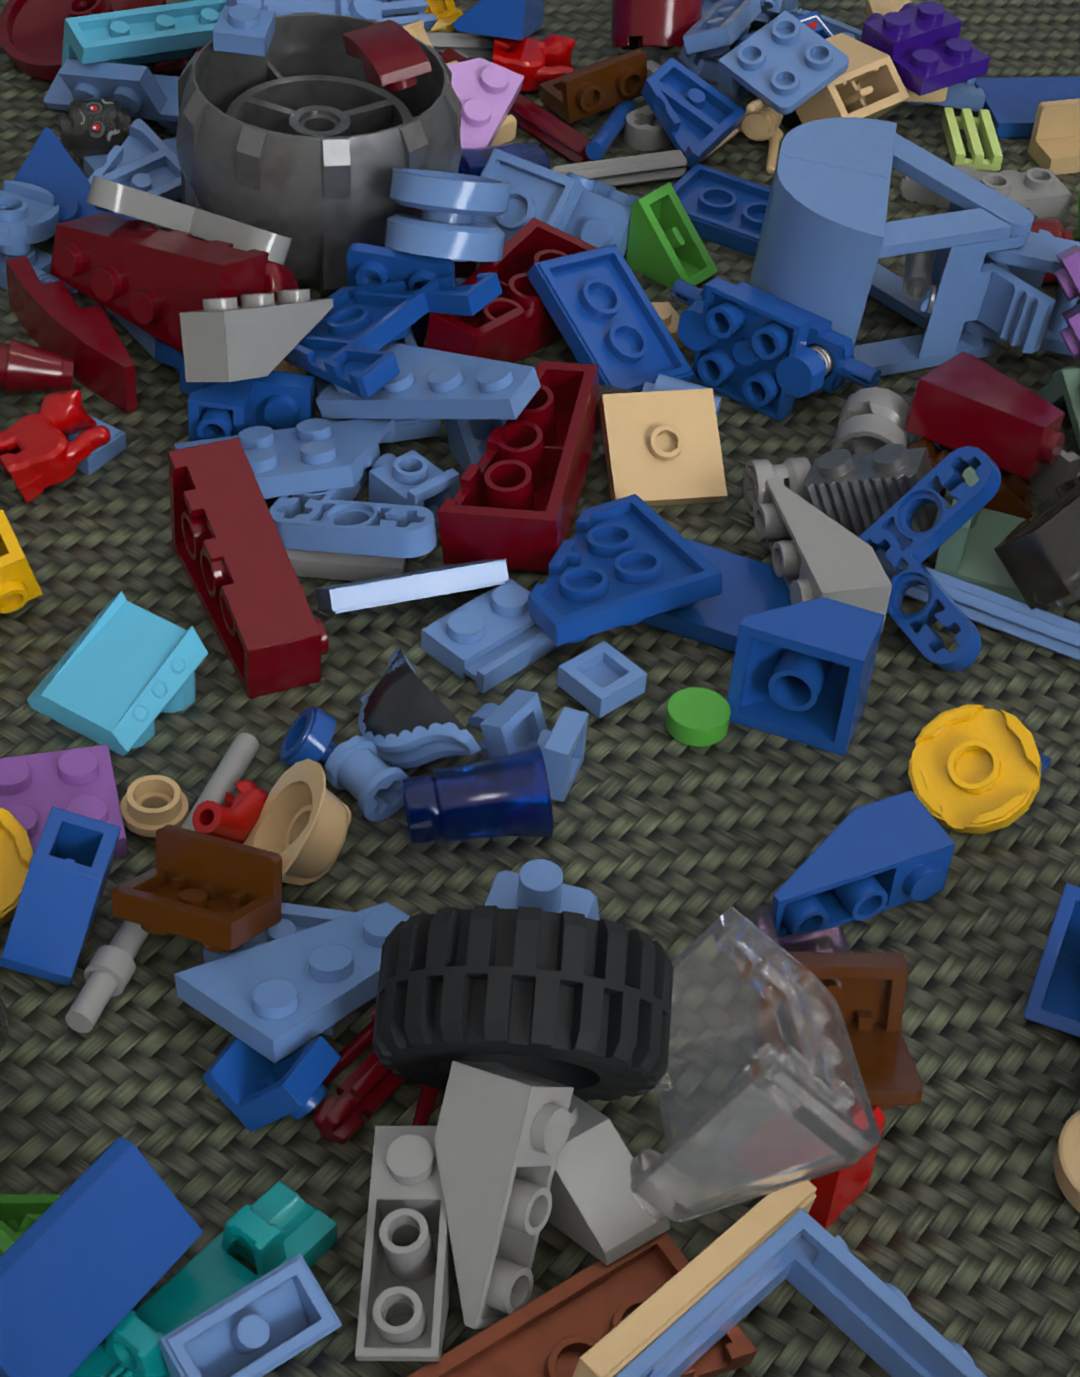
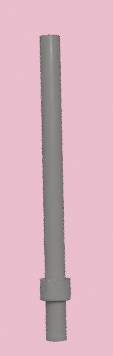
M239 733L235 737L181 828L196 831L192 823L193 812L200 803L209 800L225 806L224 798L226 792L233 794L236 788L233 784L241 780L260 748L258 740L253 735ZM124 920L110 944L97 949L84 971L86 983L65 1016L66 1023L73 1030L80 1033L90 1032L110 998L119 996L124 991L136 970L134 958L149 934L141 928L140 924Z

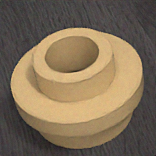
M147 775L132 782L120 804L125 827L131 832L145 837H156V831L168 824L181 827L189 814L186 795L173 779L162 775Z

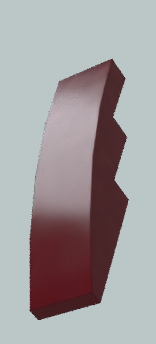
M27 256L5 260L9 305L33 340L42 349L61 354L64 357L74 358L73 377L87 389L126 413L137 411L135 364L101 305L79 309L63 280L41 284Z

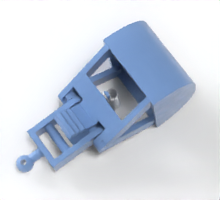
M855 117L826 118L801 124L785 135L781 143L749 279L750 285L832 321L831 330L852 339L854 359L873 368L880 369L882 372L880 376L940 366L962 351L978 359L984 358L991 354L995 340L1008 342L1011 346L1021 347L1022 353L1032 354L1042 349L1072 356L1060 334L1062 329L1068 327L1061 313L1074 307L1078 297L1069 301L1062 288L1059 287L1056 299H1053L1036 288L1041 287L1045 273L1054 274V272L1062 268L1056 255L1075 244L1080 247V242L1054 237L1049 231L1042 229L1039 230V233L1032 232L1031 227L1034 215L1030 210L896 133L897 123ZM892 168L950 201L947 213L886 222ZM906 254L904 279L878 264V259ZM868 295L925 329L924 334L854 346ZM844 383L836 390L842 391Z

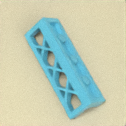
M193 0L65 18L61 66L63 67L66 59L79 60L81 64L108 62L139 65L192 57L193 48L204 47L213 39L215 25L224 5L228 6L227 0Z

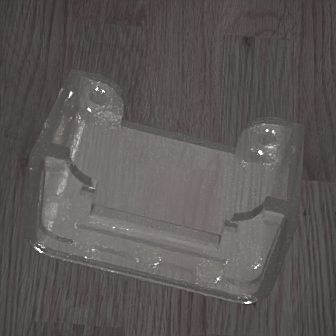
M731 906L671 962L674 972L668 1067L662 1079L652 1089L658 1097L667 1150L661 1155L655 1150L646 1148L630 1162L631 1192L638 1204L649 1215L658 1220L668 1217L673 1221L683 1223L856 1164L881 1142L878 1126L837 1001L811 971Z

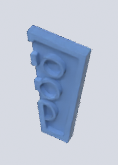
M389 342L379 351L394 352L400 370L396 377L369 398L360 397L330 382L317 397L316 403L323 419L516 420L540 389L541 385L535 367Z

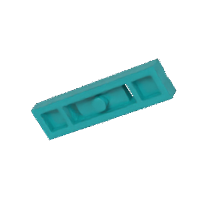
M278 1181L252 1206L244 1205L225 1223L224 1231L136 1311L131 1310L70 1377H170L157 1342L159 1339L300 1253L310 1268L337 1243L338 1223L319 1209L307 1204L296 1192L281 1181ZM241 1255L256 1267L257 1274L250 1271L237 1261L236 1258Z

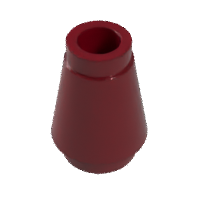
M10 339V344L0 343V388L5 389V394L71 390L74 358L64 357L61 354Z

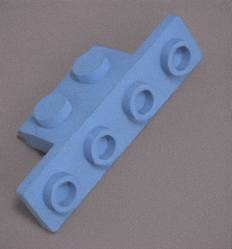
M66 59L46 93L43 102L48 109L81 111L83 113H89L84 108V103L98 102L102 105V109L99 113L95 114L107 113L108 115H115L114 111H111L113 110L112 105L119 111L117 112L118 116L178 122V80L180 77L152 74L147 66L108 62L81 64L79 60ZM102 99H104V101H106V102H112V103L104 104V103L102 102Z

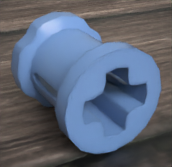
M354 736L348 741L339 744L330 754L325 764L326 780L338 790H347L358 801L359 812L371 822H380L394 815L405 804L411 792L412 783L410 777L399 767H389L377 756L376 745L365 736Z

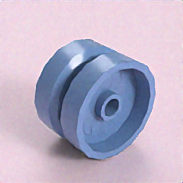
M392 168L390 198L399 205L422 209V214L396 213L388 217L384 246L395 251L450 259L453 262L502 261L505 233L497 225L473 220V216H499L507 212L511 183L460 173Z

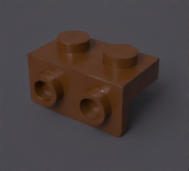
M636 49L539 84L540 99L570 124L614 107L623 101L642 96L641 91L647 79L646 54L640 49Z
M168 824L156 831V867L112 889V916L140 924L144 931L151 934H175L199 941L200 945L209 951L230 952L237 950L245 942L281 922L282 857L275 852Z

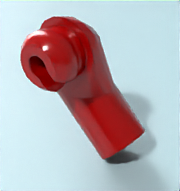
M240 780L233 784L240 793L233 796L231 793L226 792L224 798L225 806L209 800L200 803L193 812L192 817L195 830L243 844L258 821L263 805L268 797L264 789H259L250 780Z

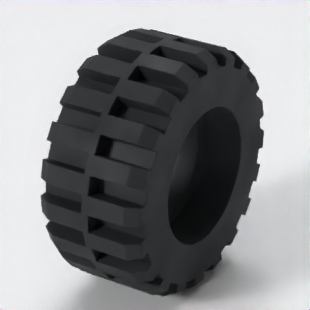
M497 905L475 906L474 909L465 910L457 907L438 909L435 914L431 915L422 912L410 916L407 922L401 921L398 923L382 945L372 1040L373 1049L385 1069H391L394 1075L403 1079H415L417 1084L432 1088H446L452 1061L496 1062L574 1087L573 1094L584 1102L597 1099L602 1101L620 1100L625 1095L631 1097L644 1094L646 1090H652L656 1087L667 1072L674 967L663 946L658 941H652L648 934L638 929H624L621 923L611 920L585 918V915L568 911L555 913L541 911V908L519 906L518 909L498 908Z

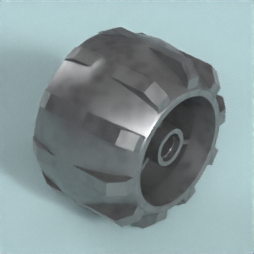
M318 12L292 13L290 15L275 16L276 31L265 57L214 51L212 39L199 52H195L184 68L178 80L179 117L176 136V150L181 167L182 203L291 238V244L284 265L291 269L298 286L319 288L320 296L332 295L341 287L348 286L346 255L351 244L362 243L385 247L388 217L396 213L422 214V209L399 205L390 198L392 168L458 173L462 155L460 138L462 103L452 88V72L442 57L430 45L424 44L417 38L413 37L429 59L432 71L416 76L417 84L412 87L397 91H386L385 86L367 81L362 60L347 55L342 38L343 33L377 24L380 21L345 15L319 14ZM193 236L195 239L207 241V240H204V239H201V238H198V237Z

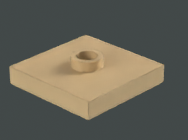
M713 388L601 395L599 409L611 501L636 494L648 506L652 507L723 502L728 495Z

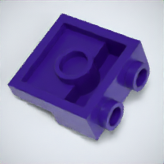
M921 2L918 6L914 3H907L899 12H889L884 16L880 13H874L863 24L861 42L890 55L904 86L918 96L987 74L990 57L973 47L972 42L959 38L962 20L947 12L943 5L936 2Z

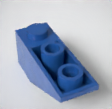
M912 790L854 808L773 895L765 937L766 945L771 949L795 940H808L822 931L848 922L867 920L881 911L911 901L929 899L936 893L944 890L955 848L954 841Z

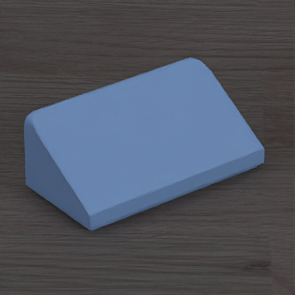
M300 1253L165 1335L157 1342L170 1377H262L343 1325Z

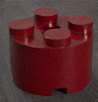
M612 0L611 48L621 47L624 50H635L637 48L657 47L670 51V49H674V46L683 47V35L702 17V0Z

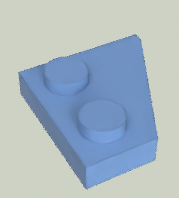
M141 118L133 121L130 125L129 136L121 146L115 144L106 156V163L102 167L97 168L88 179L91 184L93 176H97L173 201L182 198L181 167L178 156ZM111 210L108 211V212H111V213H115V214H119V215H124V214H120V213H117V212H114V211H111Z

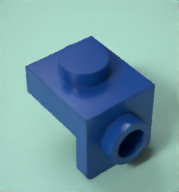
M234 1036L206 1070L203 1079L250 1132H253L287 1115L293 1120H298L309 1113L326 1095L328 1089L322 1082L341 1057L322 1036H319L305 1043L275 1064Z

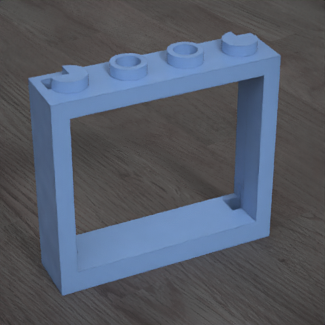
M802 1208L615 1376L680 1377L786 1279L891 1377H987L975 1366L972 1357L961 1345L953 1340L944 1338L912 1309L909 1300L897 1287L879 1279L850 1252L847 1244L839 1235L834 1238Z

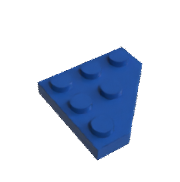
M633 494L583 509L576 520L577 532L571 540L564 539L549 563V576L544 584L536 583L528 599L530 618L556 646H560L566 643L584 641L591 635L619 626L634 625L641 622L644 618L675 608L691 607L700 600L722 594V573L638 495Z

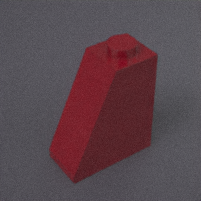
M962 351L919 379L905 430L953 450L965 446L977 447L995 461L999 468L1029 480L1045 466H1053L1057 461L1065 442V434L1059 432L1065 412L977 357Z

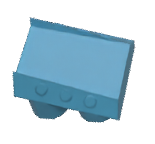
M121 591L101 610L30 694L27 702L37 712L100 745L108 744L110 750L124 757L131 749L145 745L155 736V719L161 712L175 713L183 711L195 701V669L208 655V651L193 626L186 630L127 601Z

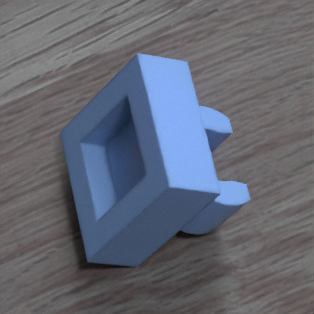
M516 689L500 705L494 703L483 704L468 718L471 726L481 727L484 739L478 744L482 749L478 753L490 758L495 778L517 782L533 766V755L538 737L544 728L547 729L538 692Z

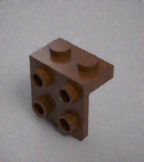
M759 952L752 1030L775 1100L800 1109H817L824 1105H864L865 1107L879 1106L881 1110H890L898 1105H916L921 1102L923 1084L901 1034L909 969L903 953Z

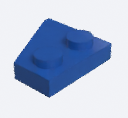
M673 57L646 79L641 94L675 148L681 150L687 158V166L690 168L697 163L699 164L741 124L746 110Z

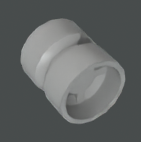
M870 387L858 390L851 394L842 406L832 450L845 449L851 455L874 453L879 448L888 444L898 443L907 447L910 432L906 431L905 428L911 410L910 406L900 395L889 389Z

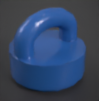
M315 706L305 709L293 722L284 738L280 749L281 762L289 767L305 759H311L316 762L320 760L326 764L330 754L338 746L331 741L335 732L336 718Z

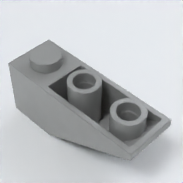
M310 289L276 291L277 301H275L274 293L240 295L241 306H238L237 297L202 299L203 310L180 313L186 382H234L268 376L334 307L333 299H311Z
M766 479L762 504H758L755 507V529L759 539H765L771 550L775 574L777 577L784 578L790 590L791 605L825 597L885 615L881 630L883 632L892 584L872 546L776 479Z
M452 1061L434 1136L464 1325L472 1329L488 1328L526 1305L530 1299L534 1282L531 1268L540 1231L546 1225L552 1209L550 1187L559 1151L565 1145L571 1128L569 1107L574 1087L496 1062Z
M375 1126L355 1349L356 1361L440 1362L455 1265L434 1144L437 1126Z

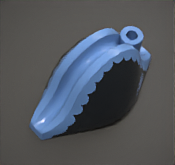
M400 647L391 655L387 670L375 688L359 698L363 704L358 717L359 730L362 736L367 737L376 745L377 756L388 766L401 769L414 768L439 758L470 756L482 750L468 730L421 681Z

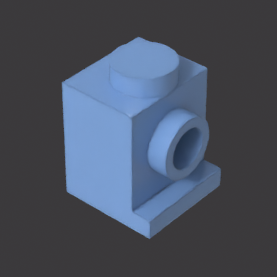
M411 450L399 457L391 453L384 454L377 459L369 471L368 502L425 506L434 514L437 531L439 530L437 511L446 498L453 499L459 491L460 473L453 468L445 472L415 450Z

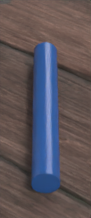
M634 99L623 101L615 107L586 146L585 152L589 159L596 161L604 156L625 127L627 114L637 109V103Z

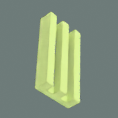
M944 107L941 124L953 166L967 165L980 171H1000L1003 154L990 111L980 109L979 116L973 117L971 109L962 108L961 115L955 116L953 108ZM959 129H964L967 139L966 145L972 159L965 158L966 153Z

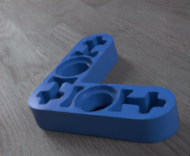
M972 446L957 448L948 454L859 536L860 539L872 546L874 552L880 548L886 552V559L900 572L893 578L887 574L892 584L887 612L924 657L942 670L950 672L964 670L973 664L981 649V635L976 626L922 562L982 509L999 490L1001 471L996 462L985 452ZM968 467L975 470L979 478L977 483L971 487L965 483L966 481L961 475ZM945 488L957 500V503L952 506L938 493ZM925 504H936L939 510L937 522L927 531L915 532L912 528L914 513ZM913 586H926L928 589V600L924 608L915 614H905L901 603L903 595ZM937 621L956 634L955 640L959 646L952 653L944 649L945 643L936 631L930 628Z

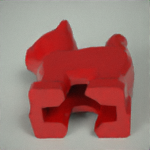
M554 33L541 41L534 38L514 40L494 37L493 63L524 76L520 91H536L540 89L539 84L575 71L572 66V49L576 41L571 37H562Z
M78 389L45 395L36 414H29L21 418L10 428L0 432V465L7 476L12 477L18 492L26 503L34 500L45 488L70 478L76 472L81 461L111 440L108 428L103 425L96 426V421L85 412L81 403V391ZM80 434L73 441H69L66 438L69 436Z

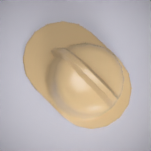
M305 759L296 762L286 770L273 786L263 805L258 821L243 844L278 853L282 857V882L303 886L317 881L330 871L345 842L347 830L351 822V811L347 805L326 789V774L321 764L311 759Z

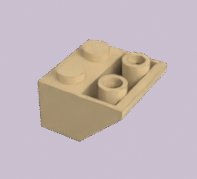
M839 33L825 40L848 56L849 64L847 71L795 110L802 124L819 119L839 117L877 119L909 99L910 96L890 55L844 33Z

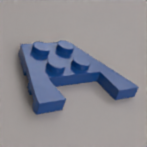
M492 272L479 273L476 277V284L456 286L453 276L438 277L419 290L407 291L405 281L341 287L326 298L333 299L334 307L283 360L360 397L369 398L400 373L394 352L379 351L389 342L406 337L410 333V326L429 312L474 316L502 294L498 275Z

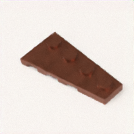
M665 1231L608 1266L602 1263L601 1260H598L440 1357V1362H430L407 1377H572L579 1358L683 1269L689 1261ZM736 1324L680 1377H714L751 1365L758 1350L739 1325Z

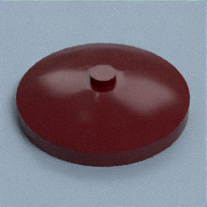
M9 0L0 17V42L11 63L18 70L35 78L54 80L59 69L62 67L65 18L165 5L166 0Z

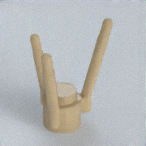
M756 97L747 105L741 124L706 157L711 155L734 135L743 132L748 138L755 141L768 140L766 172L773 174L777 164L779 143L784 137V133L779 128L783 114H779Z

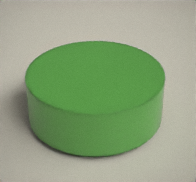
M700 687L685 688L677 691L670 697L665 725L669 734L681 743L695 747L711 746L720 742L726 736L731 708L727 700L713 690Z

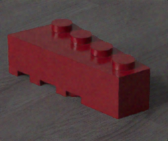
M100 213L56 224L50 274L63 280L68 285L183 354L180 313L203 310L202 299L237 297L238 306H241L240 295L261 293L269 252L256 249L244 251L233 248L232 243L219 240L207 242L192 238L191 233L179 230L167 232L155 229L153 224L108 213Z
M533 217L504 244L502 261L485 262L461 284H476V277L479 273H497L502 294L474 316L431 312L424 348L515 363L562 338L561 332L526 274L534 263L597 249V247Z
M550 361L540 362L535 369L541 385L540 389L516 420H507L501 428H494L486 440L487 450L477 465L469 464L460 477L461 488L453 499L446 498L437 511L444 564H460L483 559H506L507 569L549 572L550 561L564 539L569 540L601 419L597 365Z
M239 437L168 451L172 547L248 698L321 682V655L327 654L329 649L324 624L319 617L314 618L303 586L296 576Z

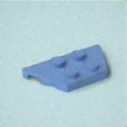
M314 418L304 420L294 428L273 430L267 426H254L240 431L238 435L174 443L175 450L239 437L264 499L301 493L327 491L334 488L354 487L364 476L363 471L373 466L377 459L380 458L379 443H393L396 440L394 419H354L330 423L326 419Z

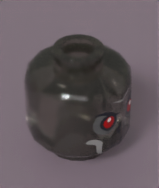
M113 97L74 99L70 102L68 117H59L60 139L64 147L72 148L74 158L84 164L83 157L106 155L115 144L121 146L129 136L131 125L129 109L121 108L118 101Z

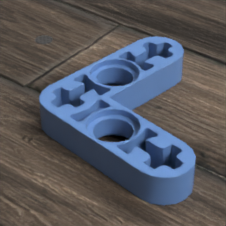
M367 468L363 471L364 476L354 487L281 496L269 509L286 549L391 558L419 557L431 552L436 547L437 536L434 514L431 510L421 506L353 501L367 482Z

